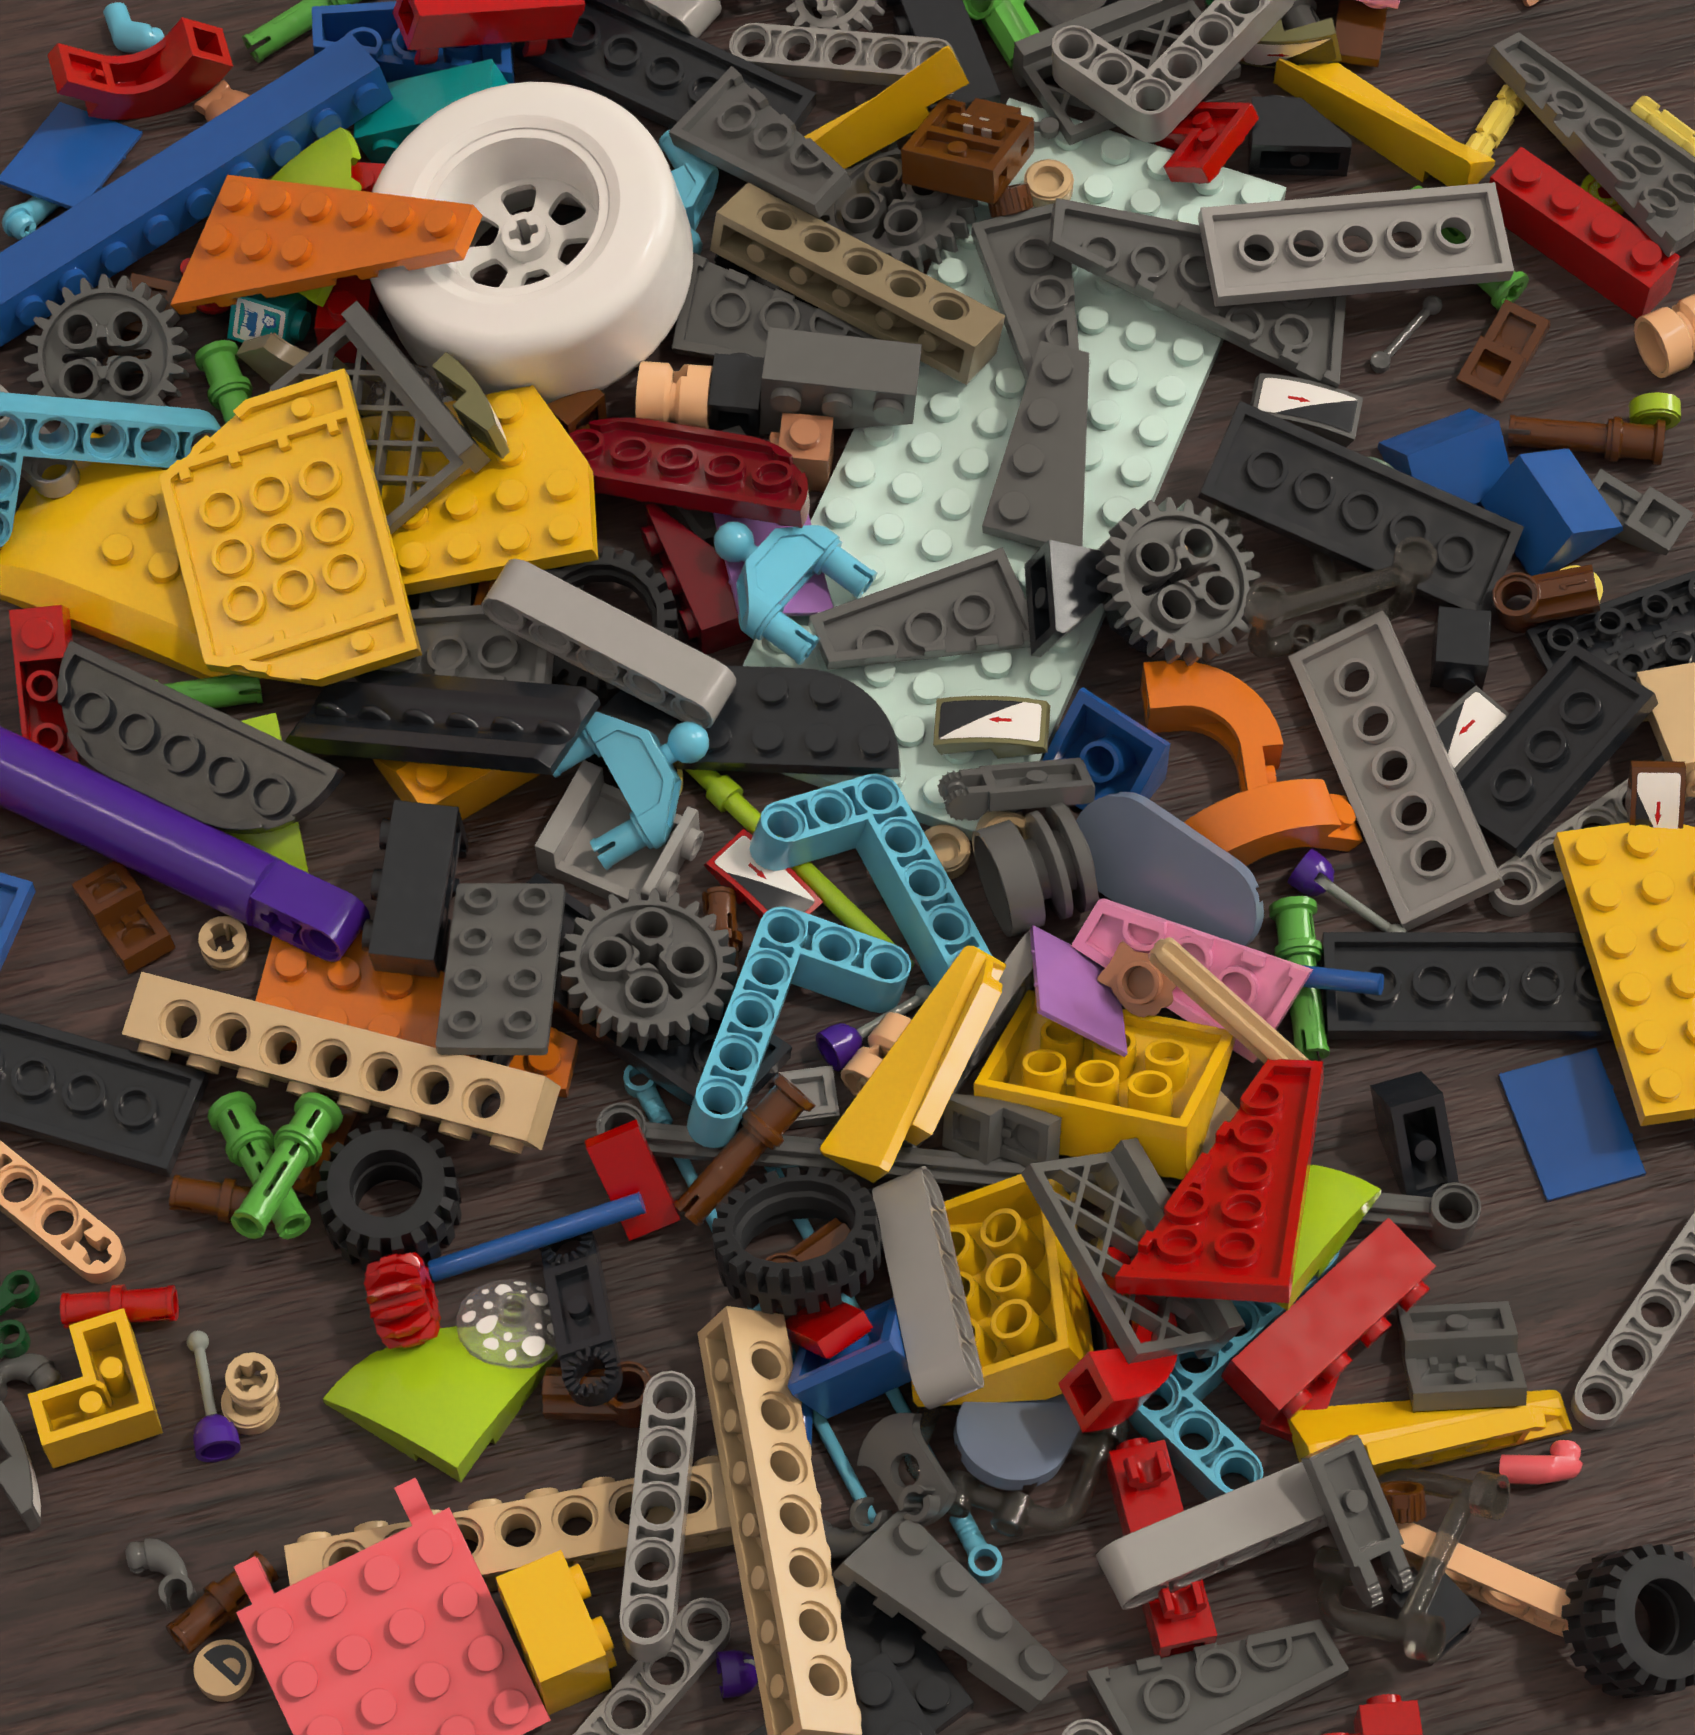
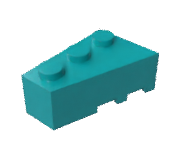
M492 59L388 82L387 85L393 99L354 123V139L371 163L386 164L403 140L437 111L470 94L509 83Z

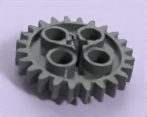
M895 141L889 144L888 152L881 153L878 150L871 154L870 158L862 159L855 163L852 169L846 168L845 170L851 185L818 218L909 266L913 265L916 270L923 273V261L930 259L940 265L942 263L940 251L944 249L956 253L958 248L955 238H969L970 234L967 224L976 223L977 219L974 208L978 207V200L902 183L901 150L898 149Z
M101 274L98 288L94 289L85 278H82L80 280V294L75 296L68 288L63 287L62 294L65 303L60 306L53 301H46L48 309L53 314L49 320L42 317L34 318L33 321L43 332L41 336H27L26 341L36 348L38 353L24 357V362L32 368L39 369L27 377L28 383L33 387L42 388L37 395L167 406L163 401L166 395L181 398L182 393L173 385L174 379L189 378L190 374L179 366L178 362L191 358V353L187 348L177 344L183 342L189 336L183 327H173L181 317L174 309L164 311L168 301L160 293L150 298L151 289L146 283L141 282L133 291L132 282L127 276L122 275L116 288H114L112 281L107 275ZM132 322H142L143 326L140 335L134 340L123 341L122 334L125 327ZM82 325H92V334L89 339L81 344H73L72 339L76 329ZM113 349L119 356L108 357V350ZM148 351H151L152 353L151 357L148 359H138L136 357H132L145 354ZM77 355L80 358H84L70 361L67 364L64 363V359L67 356ZM108 357L107 365H106V366H103V365L97 360V359H105V358ZM134 371H143L144 376L140 386L135 390H124L123 383L127 375ZM84 374H93V384L90 389L84 393H74L73 388L77 378ZM101 425L95 428L93 432L98 433L99 428L102 427L104 435H107L112 426Z
M1167 497L1158 506L1152 500H1149L1139 510L1133 508L1110 529L1108 533L1111 537L1100 546V550L1106 556L1096 565L1098 571L1108 576L1097 585V590L1112 594L1113 598L1103 608L1105 611L1118 610L1121 614V617L1114 625L1116 629H1121L1128 625L1133 629L1129 639L1131 645L1143 638L1148 641L1147 656H1153L1162 648L1164 649L1168 664L1173 663L1182 655L1187 666H1191L1201 657L1208 663L1220 653L1224 655L1249 633L1250 629L1247 625L1258 616V612L1251 606L1262 597V593L1249 586L1261 576L1259 572L1246 570L1245 564L1254 557L1253 552L1239 553L1237 546L1244 538L1243 535L1237 534L1229 538L1225 534L1228 527V519L1225 518L1215 525L1210 522V507L1207 506L1196 515L1194 514L1191 500L1187 499L1176 509L1171 497ZM1185 545L1193 551L1195 556L1188 552ZM1142 559H1144L1146 562H1148V564L1150 565V567L1152 568V570L1148 569V568L1144 565V563L1142 562ZM1213 567L1216 570L1200 574L1191 583L1188 580H1184L1193 576L1199 570ZM1168 579L1171 583H1174L1149 596L1142 593V591L1158 589ZM1206 592L1212 595L1216 604L1210 600ZM1163 606L1170 610L1173 618L1165 612Z
M657 888L651 890L648 900H640L635 889H630L628 902L623 904L616 896L610 894L608 895L606 911L595 904H591L589 906V919L576 917L574 920V934H565L564 952L560 953L559 971H562L560 988L561 990L568 991V1008L580 1007L579 1023L581 1025L597 1020V1037L600 1038L606 1035L610 1030L616 1031V1044L620 1047L627 1041L629 1036L636 1037L640 1051H644L649 1038H656L662 1050H667L669 1036L675 1035L686 1045L689 1043L691 1027L705 1035L708 1033L709 1018L715 1020L723 1018L724 1004H729L733 994V985H736L737 967L734 966L736 949L735 947L728 946L729 932L727 929L714 931L717 918L714 913L699 918L700 903L694 901L684 909L679 906L680 895L677 892L667 902L660 901ZM644 935L658 936V938H647ZM614 964L617 965V967L608 968L602 965ZM680 970H690V971H693V972H695V973H693V974H685V973H681V972H679V971H680ZM648 999L652 1000L653 1003L645 1004L638 1002L637 1000Z

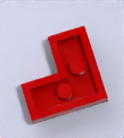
M1200 102L1168 136L1161 141L1155 142L1157 146L1163 148L1177 149L1163 166L1170 181L1197 184L1210 183L1219 174L1220 169L1236 148L1243 143L1245 136L1258 121L1259 116L1253 104Z

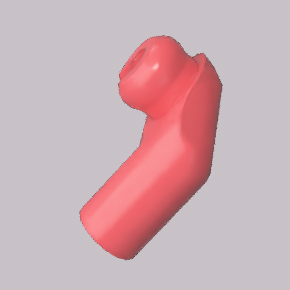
M1558 1440L1550 1446L1551 1455L1502 1454L1499 1464L1501 1483L1540 1485L1574 1479L1583 1467V1463L1579 1460L1581 1448L1576 1442Z

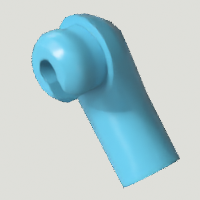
M111 3L103 11L113 43L122 52L132 54L141 52L154 46L165 37L162 30L157 27L151 28L147 23L131 21L124 3Z
M32 196L25 203L15 205L5 211L2 217L3 230L8 236L21 240L34 232L36 227L60 206Z

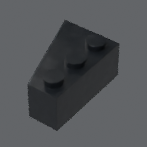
M394 800L391 818L384 817L381 823L379 847L380 850L386 851L383 869L375 868L372 875L370 895L371 900L377 901L374 920L366 919L364 923L362 951L368 952L375 971L439 978L451 927V919L448 918L451 899L455 897L457 885L460 884V879L455 878L458 857L466 858L469 847L459 807Z

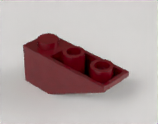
M654 503L645 505L647 526L640 528L643 543L649 556L658 555L663 568L659 569V572L667 581L668 589L672 591L674 597H677L682 608L677 614L686 639L691 640L695 638L700 651L705 655L751 640L752 638L740 629L732 588L728 583L729 576L725 560L715 552V548Z

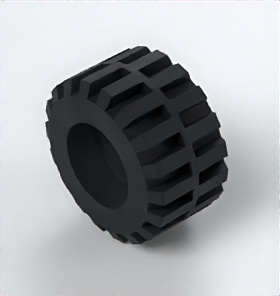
M393 1121L392 1129H383L382 1123L376 1122L369 1124L371 1132L362 1135L358 1128L348 1133L349 1143L346 1146L337 1142L330 1149L333 1162L323 1160L319 1170L322 1181L317 1182L316 1187L318 1205L325 1230H327L329 1240L334 1249L340 1248L343 1259L351 1265L360 1259L363 1271H366L368 1264L380 1260L381 1257L395 1253L416 1252L421 1258L427 1257L429 1260L440 1257L439 1244L443 1243L450 1246L455 1238L453 1225H460L462 1215L460 1209L462 1202L455 1167L451 1157H446L444 1146L437 1138L429 1142L427 1131L416 1126L412 1133L407 1132L405 1122ZM384 1181H406L421 1190L416 1202L408 1210L395 1216L377 1217L364 1212L358 1207L365 1193L373 1186Z
M1652 1544L1598 1555L1591 1558L1592 1563L1582 1565L1575 1572L1579 1581L1569 1582L1565 1594L1571 1600L1570 1604L1562 1605L1561 1614L1562 1619L1568 1620L1569 1630L1562 1632L1565 1644L1572 1643L1575 1652L1570 1655L1576 1667L1584 1666L1587 1669L1584 1678L1591 1685L1602 1684L1603 1693L1610 1696L1622 1695L1623 1699H1636L1685 1690V1687L1695 1685V1567H1692V1556L1684 1551L1674 1553L1673 1546L1659 1544L1653 1546ZM1637 1598L1645 1607L1650 1621L1651 1632L1648 1645L1642 1639L1635 1621Z

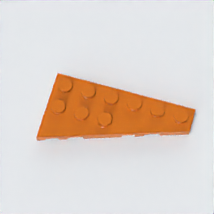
M227 175L170 305L180 315L196 312L199 305L214 302L219 307L236 305L238 298L260 293L267 299L336 285L337 278L357 275L360 280L378 277L379 270L404 266L410 271L462 261L465 259L483 215L473 204Z

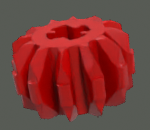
M416 1252L395 1253L381 1257L380 1260L368 1264L364 1281L367 1291L366 1301L371 1312L370 1318L373 1319L376 1333L381 1337L383 1344L389 1349L400 1347L405 1349L425 1344V1341L438 1337L441 1320L438 1310L439 1301L435 1294L434 1283H432L429 1268L424 1265L423 1259Z

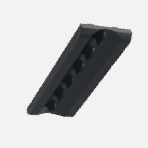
M1695 571L1599 604L1601 610L1599 612L1552 620L1527 629L1525 633L1546 672L1551 669L1573 643L1635 681L1637 672L1693 663L1695 662Z
M374 670L326 685L316 698L310 712L297 723L284 742L304 752L553 775L601 703L598 696L581 686Z

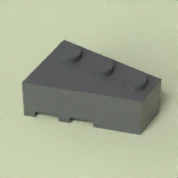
M769 327L761 383L759 435L780 432L782 413L834 417V430L913 424L922 344Z

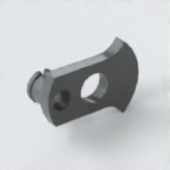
M892 1414L876 1423L868 1432L859 1451L857 1466H867L876 1472L898 1506L899 1511L908 1512L903 1516L905 1520H912V1522H918L922 1526H928L938 1521L948 1512L958 1492L921 1435L920 1421L922 1414ZM907 1454H911L916 1458L920 1469L918 1480L914 1485L906 1486L901 1481L898 1471L900 1461Z

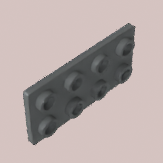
M461 883L457 885L436 1036V1050L438 1054L546 1055L548 1053L565 903V887L563 884Z

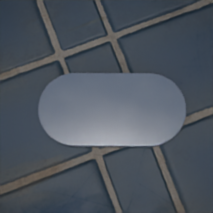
M1119 792L1106 795L1088 804L1079 814L1076 822L1091 851L1098 891L1113 902L1243 946L1249 945L1257 936L1264 918L1263 900L1259 902V894L1256 890L1259 885L1253 873L1237 858L1150 799L1134 792Z
M1089 1312L1091 1335H1092V1316H1091V1313ZM1061 1394L1046 1400L963 1402L955 1422L953 1436L955 1446L957 1443L958 1449L962 1454L961 1461L973 1476L992 1487L1003 1490H1022L1024 1485L1037 1483L1036 1486L1048 1482L1057 1474L1076 1441L1081 1428L1064 1395Z

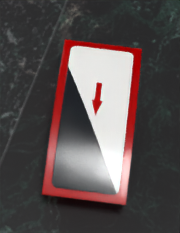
M742 829L704 864L706 869L722 886L730 887L736 891V902L739 905L745 901L760 919L766 911L774 907H789L811 914L823 903L815 892L791 868L773 871L758 865L751 857L749 850L753 835L745 829Z

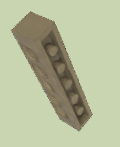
M748 182L716 212L710 251L879 340L922 344L920 361L967 385L997 353L1005 315Z

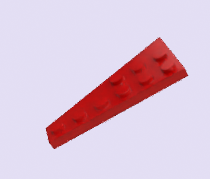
M1267 1059L1241 1096L1239 1110L1230 1122L1224 1121L1215 1133L1216 1142L1208 1154L1201 1153L1165 1204L1164 1216L1153 1232L1147 1230L1138 1242V1253L1130 1265L1123 1264L1115 1275L1117 1294L1290 1303L1324 1080L1323 1061Z

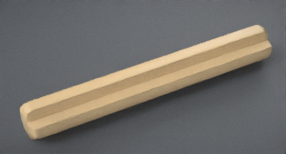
M1173 938L1159 939L1154 944L1153 949L1148 954L1150 963L1264 1064L1267 1059L1309 1060Z

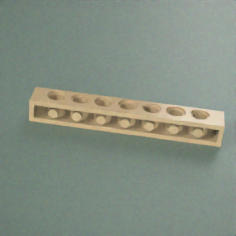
M141 972L122 1031V1035L139 1043L137 1052L166 1061H169L171 1053L188 1057L187 1066L217 1075L220 1066L238 1070L236 1079L268 1088L270 1079L288 1083L286 1092L299 1097L307 1092L326 1093L338 1097L336 1105L363 1114L369 1113L370 1106L389 1110L387 1119L405 1122L406 1125L412 1127H419L421 1119L440 1124L439 1133L465 1141H470L472 1132L491 1137L489 1144L491 1147L519 1155L522 1154L524 1146L542 1150L561 1086L546 1076L465 1055H440L437 1053L436 1048L145 972ZM196 1015L197 1025L195 1030L189 1036L182 1038L181 1027L184 1021L190 1016ZM246 1028L247 1037L244 1044L239 1049L231 1051L230 1041L232 1036L239 1029ZM296 1041L297 1051L295 1056L288 1063L281 1065L280 1052L287 1043ZM346 1054L347 1066L339 1076L331 1078L330 1065L337 1056ZM397 1067L398 1078L396 1083L390 1089L381 1091V1076L387 1069ZM442 1080H448V1095L442 1102L432 1105L430 1094L433 1087ZM499 1093L501 1103L498 1111L491 1117L483 1118L481 1114L483 1101L489 1095Z
M726 1306L697 1334L767 1735H862L861 1711L857 1705L851 1676V1658L845 1644L840 1617L841 1604L836 1595L832 1576L831 1551L825 1537L821 1515V1498L817 1492L811 1462L812 1450L810 1442L807 1440L801 1408L802 1402L792 1395L787 1386L793 1369V1348L791 1341L788 1339L784 1314H768L757 1310Z
M719 1455L701 1458L692 1467L689 1496H697L705 1504L698 1512L687 1514L683 1554L734 1545ZM655 1466L662 1469L670 1468L668 1466ZM598 1477L584 1482L579 1489L559 1492L556 1488H541L527 1493L524 1497L525 1499L502 1503L499 1499H483L470 1504L468 1510L452 1514L464 1539L472 1540L478 1544L472 1556L490 1592L498 1590L497 1576L559 1550H562L568 1567L579 1564L583 1574L625 1566L629 1524L623 1523L618 1517L623 1510L631 1507L634 1478L615 1481L612 1477ZM656 1506L647 1511L649 1514L646 1520L653 1524H663L673 1517L674 1512L668 1507ZM432 1510L433 1515H435V1514H437V1513H439V1512L442 1511V1510ZM576 1517L585 1518L592 1523L587 1532L578 1536L568 1535L561 1530L568 1520ZM369 1521L359 1524L354 1528V1532L331 1536L328 1532H312L300 1536L297 1539V1543L284 1545L290 1586L412 1526L411 1522L407 1521L388 1525L386 1521ZM518 1528L529 1529L535 1534L531 1542L521 1547H514L505 1542L507 1535Z

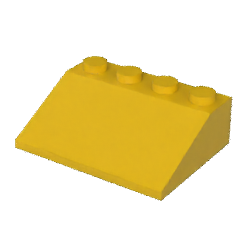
M1028 990L975 1080L974 1096L1017 1103L1062 1117L1059 1155L1078 1157L1111 1152L1121 1140L1137 1138L1160 1177H1172L1183 1180L1203 1148L1236 1038L1223 1028L1157 1015L1138 1017L1123 1009L1128 1052L1123 1057L1038 1014L1035 991Z
M1022 1174L944 1201L982 1368L984 1387L941 1406L962 1405L963 1402L1046 1400L1063 1394L1058 1383L1088 1352L1094 1351L1087 1298L1078 1282L1079 1275ZM1048 1179L1056 1193L1070 1200V1195L1061 1184L1053 1179ZM911 1381L913 1402L918 1407H925Z

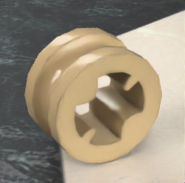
M218 916L210 919L202 926L199 932L198 943L205 962L211 968L219 971H230L246 961L249 955L250 944L243 924L237 919L229 916ZM225 935L227 941H229L231 936H234L232 938L234 947L231 950L223 952L222 947L219 946L217 951H214L216 949L214 940L217 937Z
M255 1352L243 1353L234 1358L227 1367L225 1381L228 1392L233 1402L241 1408L248 1410L262 1409L269 1405L277 1396L279 1390L278 1375L271 1360L263 1354ZM257 1370L261 1371L263 1387L253 1385L248 1392H245L240 1377L242 1375L252 1377Z

